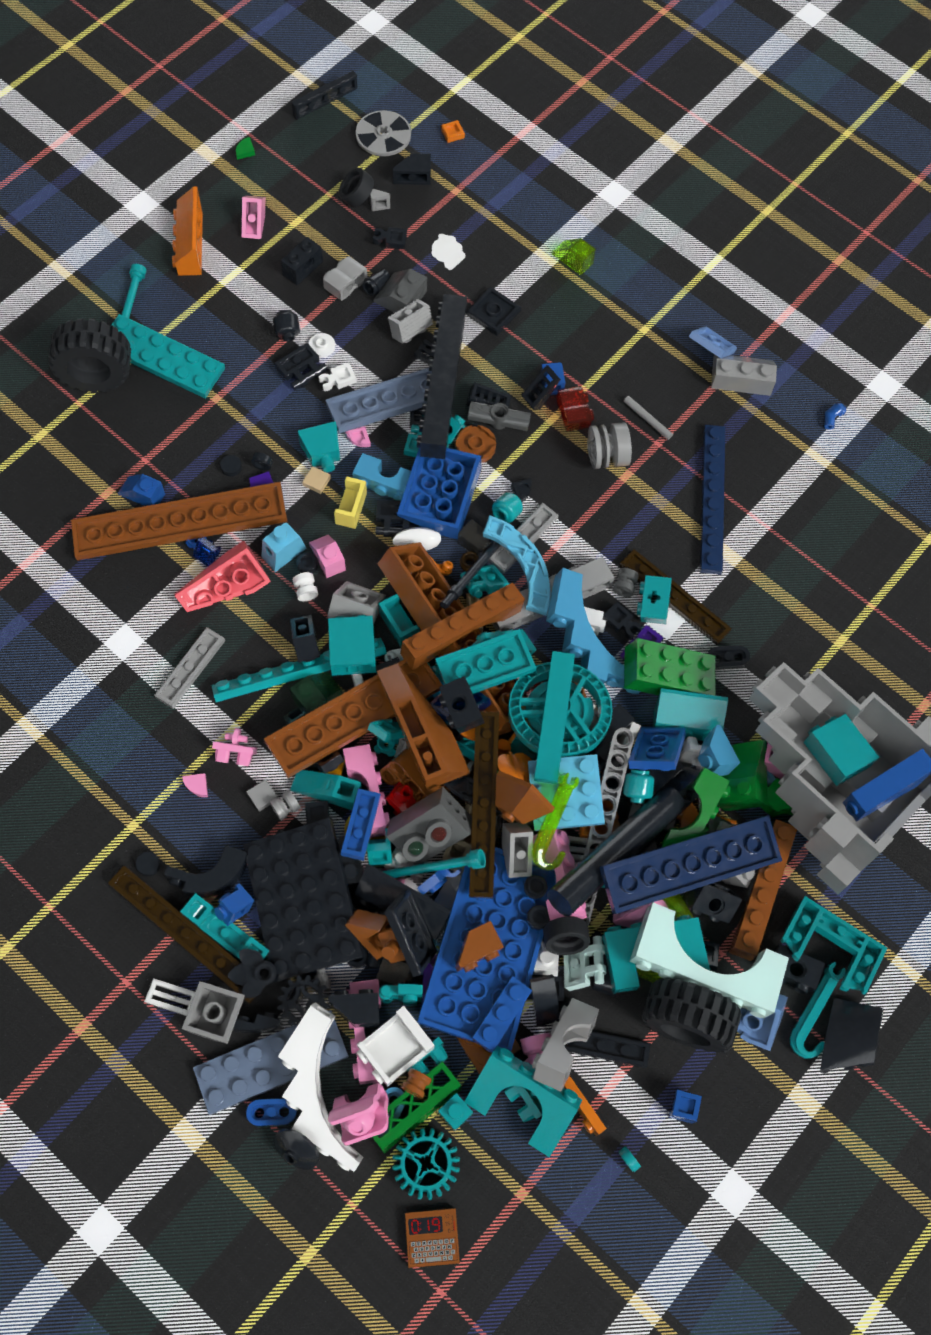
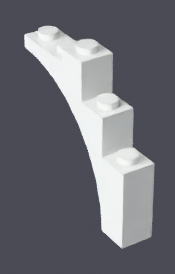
M315 1002L309 1007L278 1056L283 1060L282 1064L290 1070H298L282 1097L287 1100L286 1103L291 1108L302 1110V1113L291 1129L305 1135L317 1146L316 1149L325 1156L330 1155L335 1158L341 1168L347 1171L351 1169L354 1172L362 1161L363 1156L350 1145L346 1146L342 1143L341 1134L328 1121L329 1114L321 1092L319 1073L321 1052L327 1032L336 1016Z

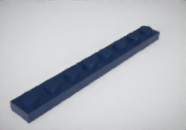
M705 425L703 439L700 573L721 575L723 572L724 426Z

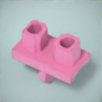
M235 728L233 734H225V740H231L232 744L219 741L213 742L212 748L216 749L215 761L229 763L230 752L232 751L238 752L237 765L249 766L252 756L257 753V747L239 745L240 742H248V736L241 735L240 728Z

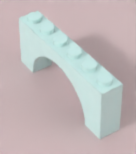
M654 902L646 909L630 962L636 964L637 968L643 971L652 970L659 973V977L663 979H679L707 987L714 992L722 994L724 997H728L740 1009H747L751 1015L758 1018H765L775 1012L788 957L765 949L758 954L754 964L748 971L728 975L709 971L695 963L680 946L674 929L676 911Z

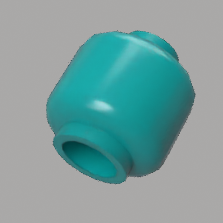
M503 493L492 505L493 516L507 523L513 522L523 511L520 498L513 493Z
M631 769V773L625 775L623 794L631 798L630 802L644 803L645 799H650L653 796L654 777L649 775V771Z

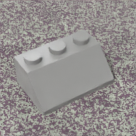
M714 354L711 388L770 396L776 383L777 365L773 360L733 355L719 358Z

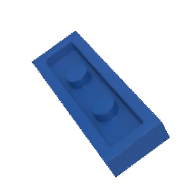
M358 789L343 842L341 856L364 861L381 798L380 793Z
M512 976L471 1039L492 1053L532 990Z

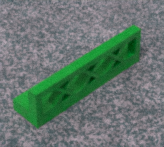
M443 1061L426 1074L432 1081L425 1088L429 1089L428 1099L424 1103L413 1102L414 1096L404 1092L388 1106V1114L391 1112L389 1131L381 1138L378 1135L373 1136V1139L384 1154L462 1090L461 1084ZM443 1070L450 1081L443 1087L433 1086L434 1076ZM432 1090H438L432 1095ZM399 1105L409 1106L408 1116L404 1119L394 1118L395 1108ZM413 1106H418V1108H416V1109L412 1112ZM393 1122L398 1123L395 1127H393Z

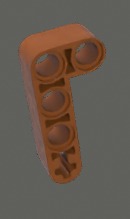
M404 749L380 770L381 778L386 784L392 786L400 781L403 786L408 785L413 790L412 796L417 802L444 787L439 785L426 790L409 749Z

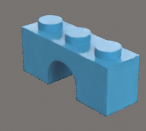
M362 453L352 473L353 478L366 481L367 489L375 491L378 495H386L394 498V500L401 501L411 471L400 467L394 477H384L381 475L382 460Z

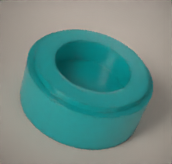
M624 1146L619 1150V1155L631 1171L636 1172L641 1166L629 1149Z

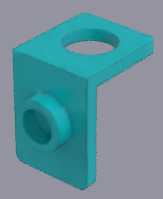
M457 414L454 417L451 416L450 425L453 431L448 436V444H451L461 428L467 427L464 424L465 420Z

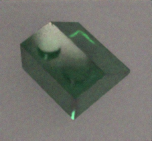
M328 672L309 675L290 688L292 699L298 706L302 705L307 709L309 713L344 694Z

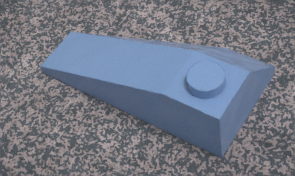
M779 994L775 1012L765 1018L755 1017L750 1014L749 1010L741 1008L742 1016L737 1030L741 1034L740 1037L750 1044L770 1051L788 997Z

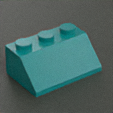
M661 688L653 712V727L685 728V740L690 736L695 737L699 741H704V738L716 725H721L722 729L724 728L728 697Z

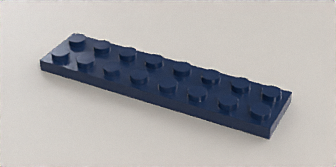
M763 816L609 863L599 868L612 914H618L781 862L782 858L770 817Z

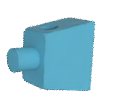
M284 523L281 526L275 527L273 532L262 540V559L276 572L303 552L306 546L288 523Z

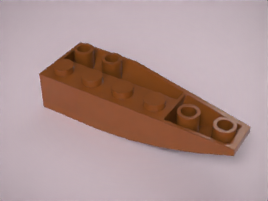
M397 663L378 670L377 675L426 790L470 774L452 731Z

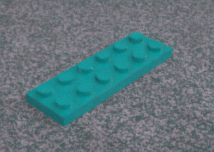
M121 314L112 323L118 329V332L121 331L130 343V363L205 399L225 370L224 363Z

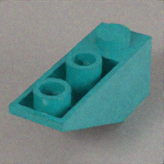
M302 770L295 775L290 791L353 810L357 791L362 789L361 782L340 775Z

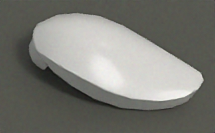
M424 527L405 529L397 533L393 538V544L396 546L421 542L426 551L437 547L441 542L439 532Z

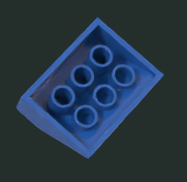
M419 448L397 516L418 526L437 531L441 536L459 540L481 472V456L447 448L445 459L420 457Z

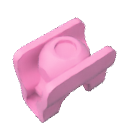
M376 1083L368 1086L366 1093L355 1102H351L347 1094L334 1099L333 1108L328 1115V1121L331 1125L340 1123L342 1129L341 1141L344 1145L347 1146L382 1134L387 1130L389 1123L388 1095L382 1084Z

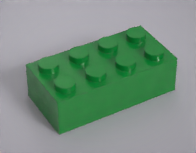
M637 638L625 647L624 688L659 695L661 688L715 696V656Z

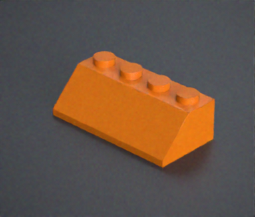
M192 187L177 200V209H173L174 220L176 221V224H173V234L176 236V240L172 242L173 251L175 252V255L172 256L173 268H177L178 276L202 275L203 212L198 188Z

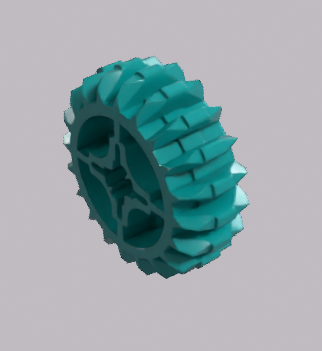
M421 1128V1137L418 1138L416 1133L412 1131L411 1137L413 1140L411 1142L408 1138L403 1137L402 1140L406 1147L403 1148L397 1145L396 1149L402 1152L401 1156L393 1155V1160L400 1161V1165L392 1166L393 1171L401 1170V1174L395 1176V1180L399 1181L404 1178L405 1182L401 1184L400 1188L403 1190L409 1185L411 1187L408 1192L409 1196H412L414 1191L418 1190V1199L420 1200L423 1197V1192H427L428 1200H432L431 1191L436 1190L437 1196L441 1197L442 1192L439 1188L443 1186L446 1191H449L450 1186L446 1181L450 1180L455 1183L457 1180L454 1176L450 1175L451 1171L458 1173L460 1168L452 1166V1163L460 1161V1157L452 1158L451 1154L457 1151V1147L448 1149L447 1146L452 1140L448 1138L443 1143L441 1141L444 1136L443 1132L439 1133L438 1138L433 1137L435 1132L433 1128L430 1129L429 1136H425V1129ZM419 1143H432L430 1149L425 1154L411 1151V1148ZM439 1147L446 1155L447 1170L442 1169L435 1162L434 1157ZM433 1152L430 1163L438 1171L433 1168L431 1170L427 1168V1171H423L422 1175L419 1176L422 1164L414 1157L425 1159V1157H429L430 1153ZM406 1157L418 1166V1171L413 1181L405 1170ZM428 1173L442 1177L434 1185H420L422 1179Z

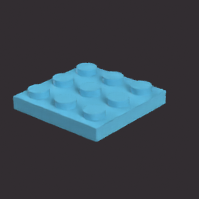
M597 754L561 758L557 784L534 781L537 760L528 761L530 783L555 807L553 812L533 820L534 831L605 825Z

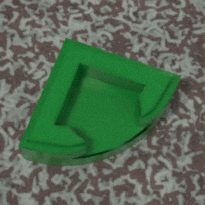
M250 137L243 139L237 145V160L255 156V150Z

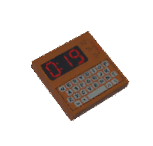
M456 1209L405 1213L408 1268L460 1263Z

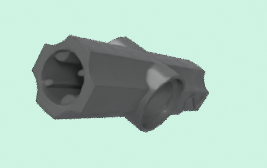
M472 401L468 413V420L488 423L493 428L500 430L508 427L528 431L531 413L508 409L503 403H497L492 406Z

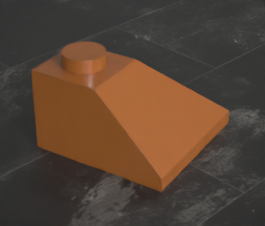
M498 771L496 774L495 806L502 812L501 817L510 823L516 821L525 824L549 814L555 809L533 784Z

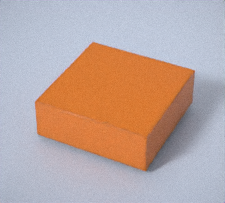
M458 120L441 125V131L447 143L465 138V133Z

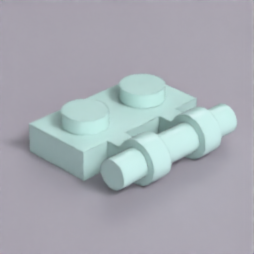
M594 936L593 944L589 945L584 951L572 955H564V986L567 990L572 991L590 986L591 976L595 977V984L604 983V975H606V965L603 964L605 945L602 944L601 936ZM594 956V964L589 966V957Z

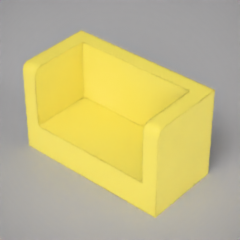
M346 477L345 491L339 509H335L334 512L335 524L356 529L367 495L366 481Z

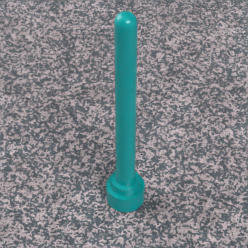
M132 264L129 272L132 280L122 311V315L127 318L130 317L139 282L145 278L147 271L140 264Z
M482 849L471 850L464 857L389 869L382 872L393 878L463 866L480 869L485 867L486 857Z

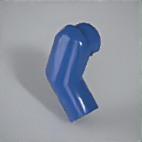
M835 403L825 412V429H834L835 417L846 413V407L842 403Z

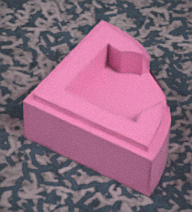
M365 426L345 432L347 439L352 444L359 447H371Z
M205 773L182 776L183 782L190 792L199 797H208Z

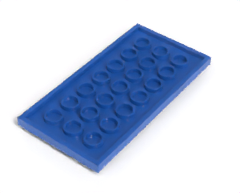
M495 847L493 899L469 898L470 868L468 866L464 867L417 1019V1023L474 1043L476 1042L471 1039L509 979L513 976L527 987L530 986L529 979L532 978L544 935L543 929L534 930L529 927L526 922V914L535 905H542L547 908V892L540 899L529 898L524 892V883L528 877H508L503 849ZM532 859V875H538L545 879L548 892L556 884L555 870L551 865ZM491 921L504 946L498 952L500 956L489 962L486 959L477 962L478 967L465 973L464 969L457 972L455 966L466 934L470 930ZM524 1004L497 1046L500 1048L512 1050Z

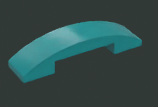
M196 893L180 911L199 929L239 960V951L243 949L256 950L262 955L263 959L269 953L267 948L253 937L247 935L235 924L232 923L227 926L223 920L218 919L215 915L214 907Z

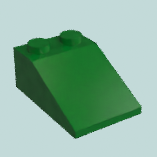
M766 740L731 745L740 764L728 775L722 776L730 781L728 786L731 788L725 799L720 798L717 806L725 811L768 806L767 766L764 764Z

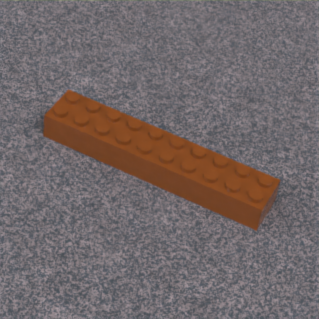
M421 542L389 547L378 562V566L421 631L464 609L459 599L454 600L447 609H443L440 606V603L447 596V591L451 587ZM478 628L466 634L441 651L438 656L441 657L472 646L477 641L476 637L481 634V631ZM514 680L473 694L478 708L485 712H499L498 736L513 731L508 717L510 693L515 684Z

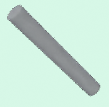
M630 396L625 398L624 403L663 437L669 440L673 436V433Z

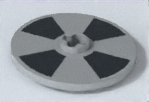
M385 110L375 111L367 114L359 121L356 127V139L361 148L370 154L391 156L401 152L408 146L411 139V128L408 121L398 113Z

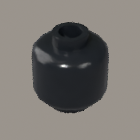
M291 310L278 311L277 315L273 318L274 331L278 338H282L284 341H292L300 333L298 316Z

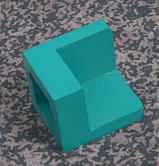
M385 828L386 839L369 840L367 854L370 865L392 864L391 841L386 837L388 828Z

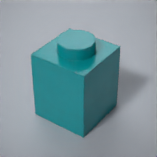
M456 1093L438 1110V1114L455 1132L473 1114V1111Z

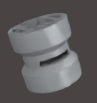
M290 790L285 791L282 797L269 801L281 821L287 818L290 812H296L301 809Z

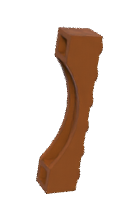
M511 583L407 638L402 642L400 654L413 671L431 661L441 651L466 634L485 625L505 621L521 612L525 598L516 586Z
M777 819L772 823L782 861L758 869L750 896L729 949V953L752 961L758 955L797 832L794 826Z

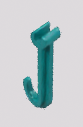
M836 962L825 968L822 980L790 1036V1045L793 1051L804 1059H812L818 1056L824 1049L825 1042L821 1041L813 1051H807L804 1048V1042L838 981L845 976V968L839 970L836 975L833 973Z

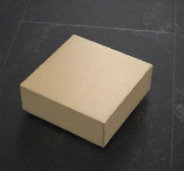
M312 466L302 484L321 494L331 479V475Z

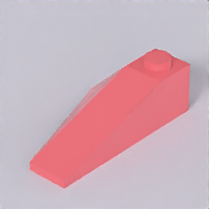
M242 541L219 557L176 592L174 596L186 612L211 606L219 601L231 600L233 597L243 594H252L271 582L246 542Z

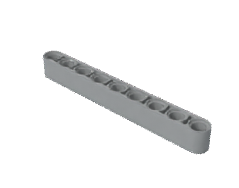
M619 728L615 731L601 782L602 801L608 800L613 805V810L610 812L603 811L608 831L606 834L600 835L595 831V826L590 827L583 859L590 853L589 848L591 846L599 845L612 832L634 741V736L630 729ZM620 734L626 735L629 743L626 745L619 744L616 739L617 736ZM619 756L623 759L624 764L621 767H615L611 759ZM609 778L616 779L618 787L616 789H609L606 786V780ZM597 892L591 896L590 902L586 903L587 925L590 923Z

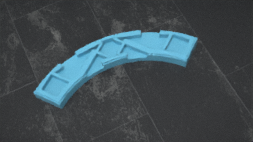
M489 515L483 537L499 543L517 559L527 579L528 601L526 610L547 616L550 603V583L548 571L541 554L527 536L514 529V526Z

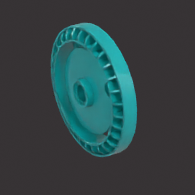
M551 662L537 665L536 672L520 677L513 686L508 705V717L515 735L526 747L538 753L548 681L538 685L528 698H523V696L535 684L549 679ZM576 664L573 666V682H571L561 758L582 756L592 751L606 736L612 719V701L606 687L596 675ZM583 687L592 695L598 707L599 720L592 731L589 730V727L594 717V706L590 697L585 698L580 693ZM521 706H526V710H521ZM524 718H527L529 724L534 729V731L530 728V726L527 724Z

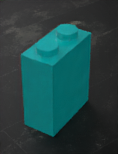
M337 616L328 619L332 676L376 673L373 616Z
M847 714L839 718L837 716L831 717L822 727L819 725L814 726L808 731L809 736L803 742L836 787L867 770L880 758Z

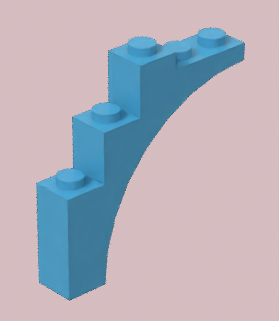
M562 568L554 577L546 622L552 623L558 628H566L562 652L575 654V658H582L580 666L596 675L603 684L606 683L610 687L626 689L624 688V665L606 650L588 621L582 596L583 574ZM626 689L627 692L632 694L640 693V691Z

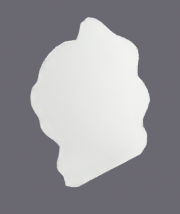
M439 234V239L434 241L432 245V256L438 261L444 262L445 268L452 270L465 258V253L462 251V245L456 241L454 236Z

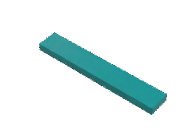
M552 651L534 781L558 783L575 654Z

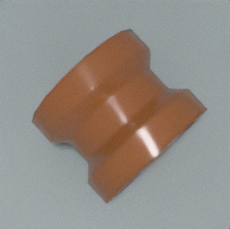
M410 1068L408 1071L409 1077L407 1081L402 1083L401 1088L411 1095L423 1099L425 1095L424 1090L426 1086L430 1085L432 1079Z

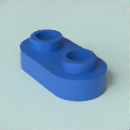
M286 1099L255 1100L249 1104L246 1116L248 1121L255 1126H280L292 1123L297 1116V1110L288 1106ZM283 1108L289 1109V1114L286 1117L280 1115V1111ZM258 1109L264 1110V1115L261 1118H257L255 1115Z

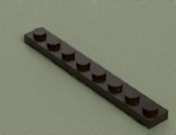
M480 711L485 723L475 727L471 850L482 849L486 857V865L480 869L470 868L469 898L493 899L499 712Z
M123 866L108 884L233 991L242 994L243 986L235 984L228 978V973L241 963L126 866ZM255 997L244 998V1000L250 1004Z

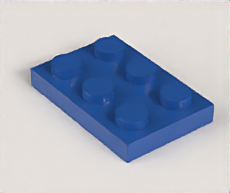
M641 727L628 760L629 769L640 771L648 769H660L661 771L676 770L686 737L685 728Z

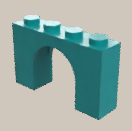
M691 915L677 917V921H674V929L680 946L695 963L710 971L699 917L691 918ZM642 922L631 924V928L621 929V926L607 928V932H604L602 936L613 994L637 990L640 987L636 965L630 962Z
M497 1046L464 1102L485 1116L495 1098L503 1089L511 1086H520L530 1090L541 1103L542 1119L528 1144L550 1158L578 1111L582 1099L571 1089L563 1087L562 1091H558L533 1080L535 1068H532L530 1063L519 1060L510 1050Z

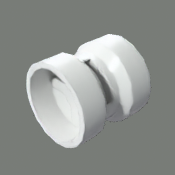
M304 572L293 577L292 580L294 587L297 588L296 594L299 601H310L318 596V590L314 586L315 580L312 573Z

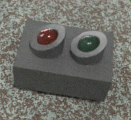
M441 787L390 819L386 837L403 853L406 860L411 861L414 865H418L469 836L471 833L472 816L444 787Z

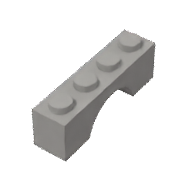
M574 998L571 999L568 1007L563 1006L559 1015L560 1021H555L552 1026L551 1038H545L541 1049L543 1051L542 1054L537 1053L532 1065V1068H535L533 1080L562 1091L570 1075L574 1057L566 1050L564 1045L574 1041L587 1042L595 1027L599 1009Z

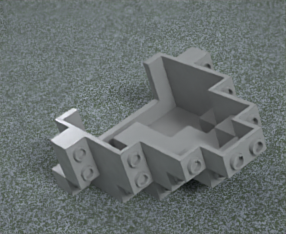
M783 662L778 668L773 666L766 673L765 677L767 678L764 681L759 679L751 688L754 692L749 697V700L764 712L758 719L761 724L755 731L773 747L771 751L774 753L768 760L784 774L778 782L781 786L775 793L792 808L791 812L794 815L788 822L809 840L804 847L821 862L819 865L822 869L818 872L817 876L835 893L839 894L868 864L881 854L892 842L893 836L931 796V774L918 787L857 822L846 811L842 802L852 792L921 749H924L931 758V717L928 716L923 722L918 720L912 726L874 692L867 698L862 696L856 702L819 668L812 674L807 672L801 678ZM847 714L880 758L867 770L836 787L803 742L809 736L808 731L814 726L819 725L822 727L831 717L837 716L839 718Z

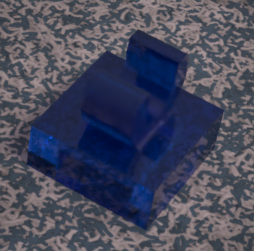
M202 537L197 540L193 556L208 567L219 556L221 547H216L213 545L212 540Z

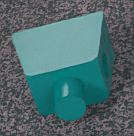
M336 421L298 430L300 445L313 467L322 465L324 472H332L335 469L334 462L340 460Z

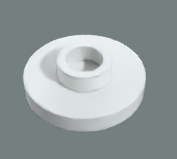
M319 333L312 336L309 340V345L321 358L331 355L335 350V341L328 334Z

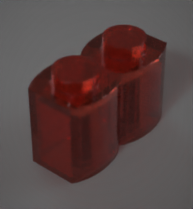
M582 386L558 390L556 400L566 432L589 428L594 420L593 410L589 409L587 405V392L583 391Z

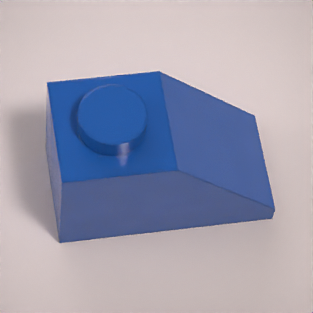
M144 474L128 476L118 492L120 496L143 506L160 504L165 496L162 483Z

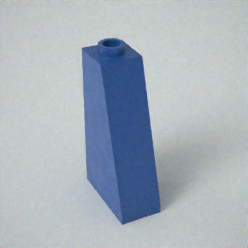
M924 749L917 751L852 792L842 802L846 811L857 822L918 787L931 774V758Z

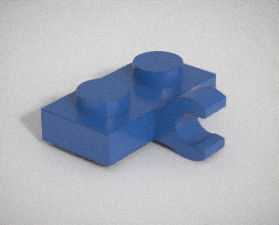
M460 867L456 871L451 869L437 871L417 889L423 895L428 891L433 894L448 881L445 877H456L461 873L462 869Z

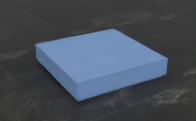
M707 326L693 330L689 335L691 339L719 358L732 355L737 349L735 345Z

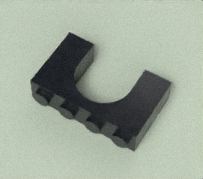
M620 704L612 709L611 723L602 742L587 753L588 755L597 754L598 763L604 767L602 769L603 773L615 731L619 728L630 729L635 721V718ZM623 734L618 735L616 739L618 740ZM615 757L611 759L615 767L622 766ZM679 761L676 770H645L649 771V775L654 777L653 795L683 769L684 766ZM627 769L626 774L631 773V770ZM613 778V783L618 787L617 780ZM645 799L644 803H634V804H635V805H638V804H639L640 806H642V805L645 804L649 799Z

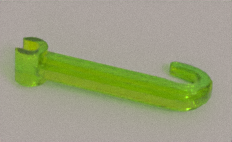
M562 773L559 776V785L551 802L555 809L553 812L546 814L532 846V860L540 869L553 870L560 866L565 857V852L560 851L552 863H548L545 860V854L570 795L579 784L578 777H572L570 783L567 784L569 773Z

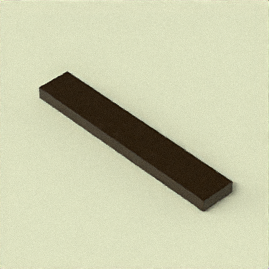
M635 549L619 565L621 568H629L639 574L638 581L640 583L641 581L645 582L646 575L668 577ZM672 580L669 607L714 644L718 645L732 628Z

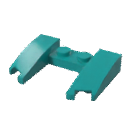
M804 896L797 905L780 941L787 944L793 952V959L797 962L814 931L853 955L840 990L847 992L849 989L860 990L861 994L865 995L887 951V947Z

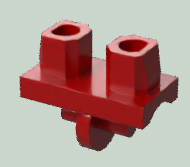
M400 782L394 786L393 790L385 798L395 809L393 813L396 816L417 803L412 796L413 790L408 785L403 786Z

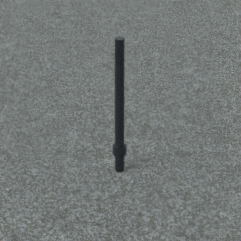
M493 541L456 585H452L447 591V596L440 603L443 609H447L454 600L459 599L463 594L462 590L501 546L499 543Z

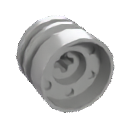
M625 422L612 423L609 433L604 424L600 425L599 429L596 425L589 427L587 449L593 469L601 468V464L603 468H608L610 458L615 467L630 465L632 455L629 428Z

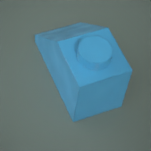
M716 725L704 738L698 760L702 767L720 776H724L737 767L740 761L721 725Z

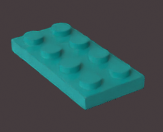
M520 629L435 659L444 685L465 676L473 694L536 672L535 663Z

